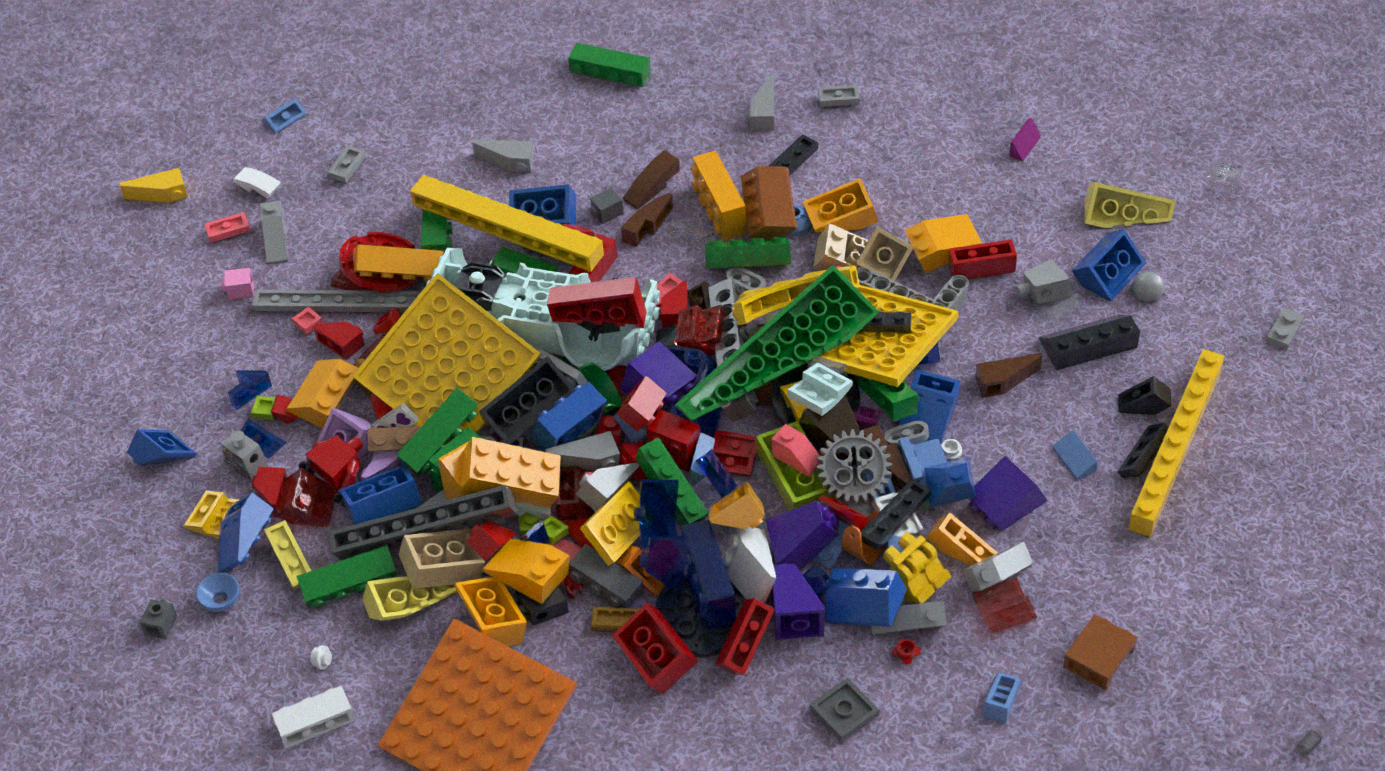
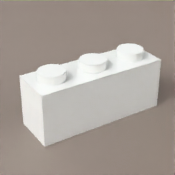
M342 686L328 689L322 694L306 698L297 704L283 707L277 712L272 713L285 749L355 721Z

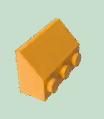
M341 359L317 360L286 411L323 429L331 409L339 410L355 384L356 379L352 376L358 370V367Z
M494 577L455 583L456 590L481 633L506 646L522 644L527 621L503 582Z

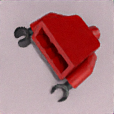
M339 436L316 442L312 449L305 454L307 461L299 463V470L304 471L303 475L308 477L313 476L316 472L336 490L354 484L361 465L357 452L364 445L356 436L348 443L344 442ZM340 492L336 493L333 497L335 503L341 502Z

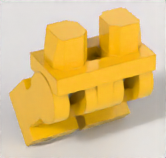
M906 532L898 541V545L904 551L900 553L891 546L884 552L883 559L890 565L889 570L897 571L907 589L904 595L905 601L915 604L924 603L935 592L934 589L938 590L952 576L948 569H944L940 563L936 549L926 542L922 535L916 539Z

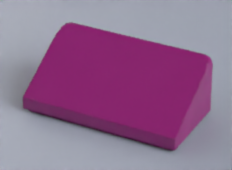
M1032 118L1027 119L1010 142V157L1024 161L1041 138Z

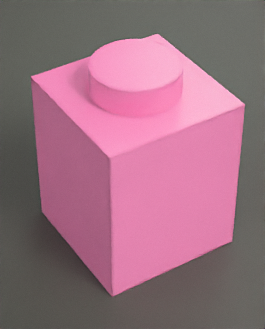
M250 268L225 271V279L221 280L222 291L227 293L228 300L254 297V280Z

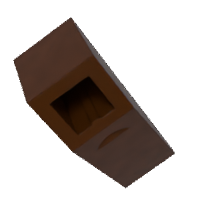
M1042 353L977 364L976 380L982 398L1005 394L1041 369Z

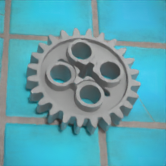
M852 429L850 436H847L845 431H842V438L833 435L834 443L826 441L828 449H820V453L824 456H818L817 462L821 464L817 466L816 470L822 472L818 475V480H825L822 488L830 487L828 491L829 496L837 493L836 500L843 496L845 497V504L851 498L854 504L857 505L859 498H862L863 502L867 503V496L876 499L875 491L883 493L881 485L888 486L889 481L885 478L891 477L892 472L888 471V469L892 468V463L886 462L890 459L891 455L883 454L887 446L879 447L881 439L873 442L872 433L866 438L864 437L863 430H861L858 436L855 435V431ZM851 448L856 449V467H858L856 487L853 486ZM866 451L869 452L872 457L869 459H862L859 456V454L861 452ZM844 452L848 455V458L846 460H839L836 455ZM844 474L849 477V481L842 483L838 481L837 477ZM863 474H869L873 479L865 482L860 477Z

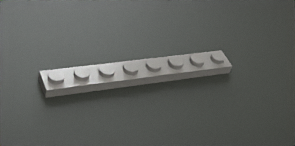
M256 290L252 306L254 311L302 312L307 307H310L314 312H388L395 308L398 313H404L422 291L379 293L377 291Z

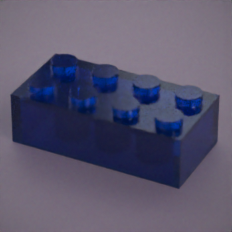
M709 519L681 526L682 536L678 537L681 547L680 557L682 564L687 565V579L689 583H693V597L695 602L699 601L700 607L698 609L701 620H706L708 629L734 623L736 620L735 593Z

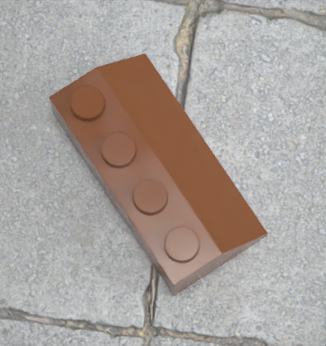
M756 166L741 176L748 236L751 239L764 238V240H773L774 237H784L797 229L789 169L787 167Z

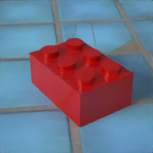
M648 603L643 605L612 635L648 685L662 694L698 662L697 658L660 610Z

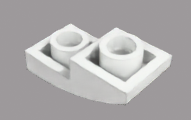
M247 167L233 179L234 183L249 193L254 189L267 199L279 188L281 183L261 171Z

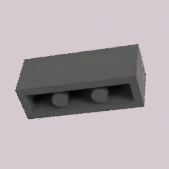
M586 544L569 562L568 576L571 580L588 588L593 595L605 599L611 607L629 608L642 593V580L616 563L608 566L599 553Z

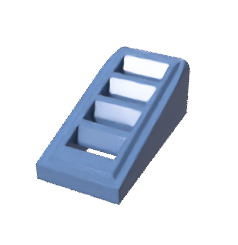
M998 672L984 702L983 717L1006 723L1022 679ZM1000 683H1001V684L1008 685V686H1011L1012 689H1011V688H1008V687L1001 686Z

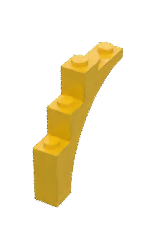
M856 265L837 268L856 288L860 286ZM827 270L806 273L797 279L775 282L770 287L744 291L739 295L738 301L733 304L732 313L734 319H737L738 325H743L762 315L786 307Z

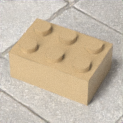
M470 529L404 535L399 557L413 589L454 585L456 582L480 579L485 561L466 542L472 536L469 533Z

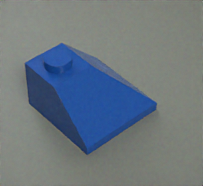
M137 429L126 452L134 458L133 461L142 466L191 458L197 454L169 430Z
M969 457L924 468L927 488L931 489L929 497L930 507L976 497Z

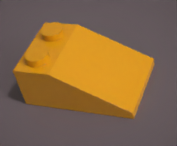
M861 178L802 201L815 232H823L829 223L846 231L860 230L878 223L874 206Z
M968 214L924 220L904 230L911 245L914 247L913 249L925 274L948 263L949 248L982 244Z
M509 539L483 568V572L542 604L569 574L570 555L548 544Z

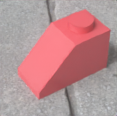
M787 424L772 438V456L808 477L821 464L817 462V458L820 455L806 436Z

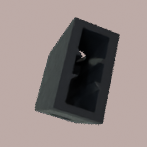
M558 586L542 604L515 590L516 605L522 615H526L532 625H537L569 613L567 599Z

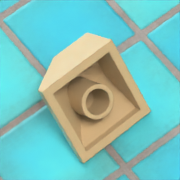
M876 226L856 264L895 281L914 247Z

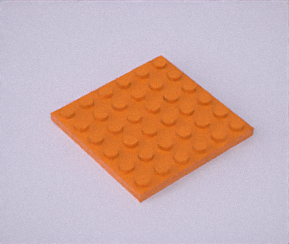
M454 618L377 746L420 771H528L578 684Z

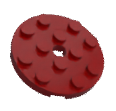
M367 232V236L358 237L355 235L349 238L340 249L339 266L344 275L358 287L375 290L379 293H387L407 289L416 284L421 278L415 277V280H403L402 276L394 275L393 279L381 278V274H373L372 277H360V273H354L353 249L357 245L415 249L413 243L400 236L385 232Z

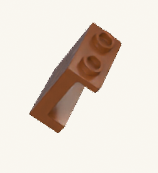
M1094 614L1065 654L1063 668L1106 691L1111 685L1112 676L1129 652H1134L1137 637L1130 631L1112 624L1108 619Z

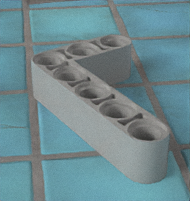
M860 267L856 269L860 285L956 311L959 310L968 298L969 281L962 275L950 278L936 297L932 299L868 268Z

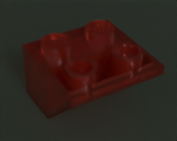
M578 466L560 467L559 495L555 500L557 519L559 521L588 519L595 513L588 504L576 495L581 488L578 483L581 481L582 475L588 472Z
M300 468L285 479L276 515L292 525L328 527L335 504L333 497L338 490Z

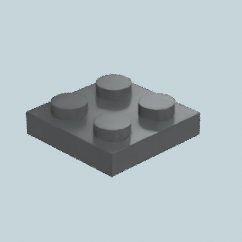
M848 677L810 703V710L841 742L880 715V710Z

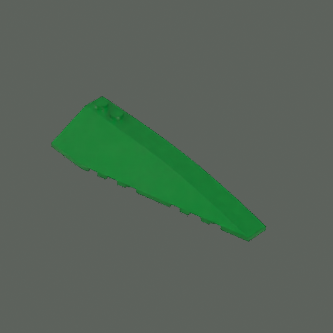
M832 265L675 406L692 422L848 342L877 316L879 311Z

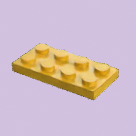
M628 481L580 529L599 553L600 557L609 566L615 563L656 519V516L631 482Z

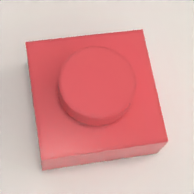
M307 307L292 318L293 324L306 335L314 330L313 326L316 324H323L322 318L310 307Z

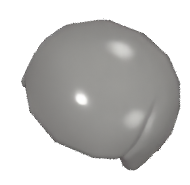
M1145 271L1140 273L1132 282L1133 295L1139 301H1159L1162 294H1165V283L1162 277L1155 272Z

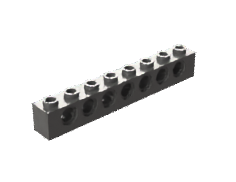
M731 277L708 287L717 367L749 340L745 327L748 323L738 325L737 319L733 317V304L738 301L739 295L743 293L740 284H736ZM754 390L722 406V410L732 423L757 413L755 403L758 400Z
M507 485L332 530L329 531L331 551L333 555L342 561L386 545L388 549L401 546L404 535L460 530L473 527L478 523L484 524L489 520L496 521L518 515L515 496Z

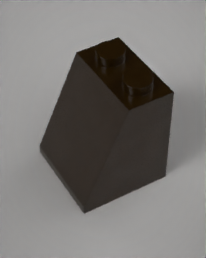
M843 397L823 416L811 409H805L799 421L805 435L819 449H828L826 441L834 443L833 435L842 438V431H845L847 436H850L852 429H854L855 435L859 436L861 432L847 397ZM851 448V452H852V465H851V467L854 466V465H856V449H855V448ZM840 452L836 457L839 460H846L848 455Z

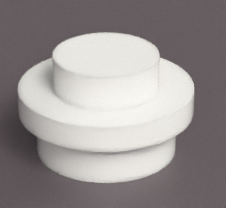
M947 439L941 444L947 460L953 461L962 455V447L957 440Z
M325 645L315 647L311 653V663L318 669H326L327 665L332 661V653Z

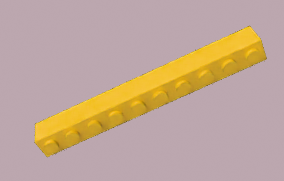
M423 175L410 190L413 206L591 272L604 256L602 240L597 237H592L578 230L562 226L559 223L548 221L542 217L510 207L507 204L491 200L488 197L480 196L469 190L458 188L453 184L439 181L436 178Z
M1205 349L1202 350L1133 508L1128 530L1148 537L1152 536L1219 379L1225 355Z

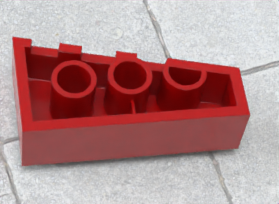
M636 277L551 287L547 300V307L553 322L581 324L582 321H590L593 325H602L605 322L616 323V326L625 327V324L636 325V328H644L647 311Z

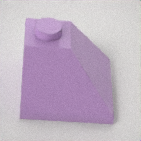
M332 408L317 442L339 436L344 442L348 443L356 436L364 445L357 452L360 459L368 452V428L371 427V423L363 418Z

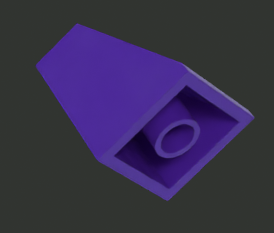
M659 341L628 363L620 390L629 395L633 387L647 376L667 393L662 400L664 405L660 410H663L668 406H674L680 397L686 396L695 388L694 382L697 375Z
M1004 456L974 486L976 497L970 498L968 505L977 514L981 511L986 516L984 521L991 528L997 526L1003 531L1048 500L1038 486L1012 461Z
M818 501L765 520L776 564H795L799 571L839 535L837 530L839 520L836 514L832 513Z
M784 563L773 565L776 579L771 592L773 608L775 609L776 640L824 636V605L797 566Z

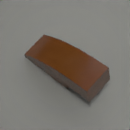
M663 150L639 174L624 195L623 200L636 209L641 208L665 189L666 182L680 171L679 159Z
M668 193L658 197L635 212L621 228L622 242L637 247L646 233L655 235L673 209L672 194Z
M879 425L863 429L864 437L867 438L872 433L873 442L881 439L879 447L887 446L883 454L891 455L890 459L886 461L892 463V468L888 469V471L892 472L891 482L902 490L911 480V477L896 442L887 445ZM865 451V453L867 454V456H868L869 458H871V457H872L871 454H870L869 452H866V451Z

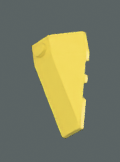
M1089 182L1085 199L1084 223L1111 228L1114 225L1130 226L1134 223L1143 222L1145 224L1168 222L1172 219L1176 201L1101 183Z
M408 576L368 581L362 601L369 618L383 621L406 617L458 591L455 588V584L413 589Z

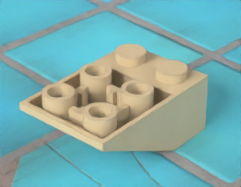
M829 223L817 239L813 269L817 271L828 270L832 265L835 267L856 265V269L860 268L861 266L857 265L856 262L868 240Z

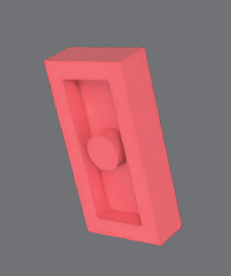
M244 212L204 223L210 243L250 232Z

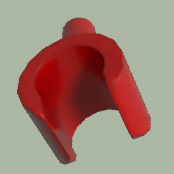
M567 575L564 581L567 585L568 596L574 600L572 591L578 590L582 595L581 585L573 582Z

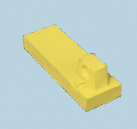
M286 520L264 529V533L293 590L300 588L297 576L310 572L311 569Z

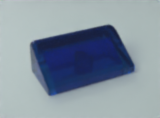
M249 418L241 429L244 435L260 446L263 455L269 459L287 443V441Z
M712 449L696 460L722 498L730 494L737 487V484Z

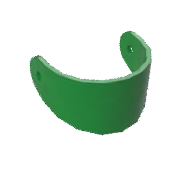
M587 363L579 368L578 371L583 374L587 382H590L607 400L602 415H608L621 406V397L616 386L601 367L594 363Z

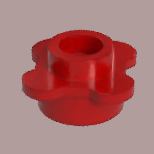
M910 639L900 640L897 647L892 649V655L899 657L902 663L906 665L911 664L912 659L921 654L920 647L916 646L915 642Z

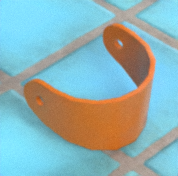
M874 511V512H872V513L870 514V516H869V519H868L867 524H868L880 511ZM847 527L842 537V550L868 565L874 564L880 556L884 545L877 551L862 542L861 532L857 527Z

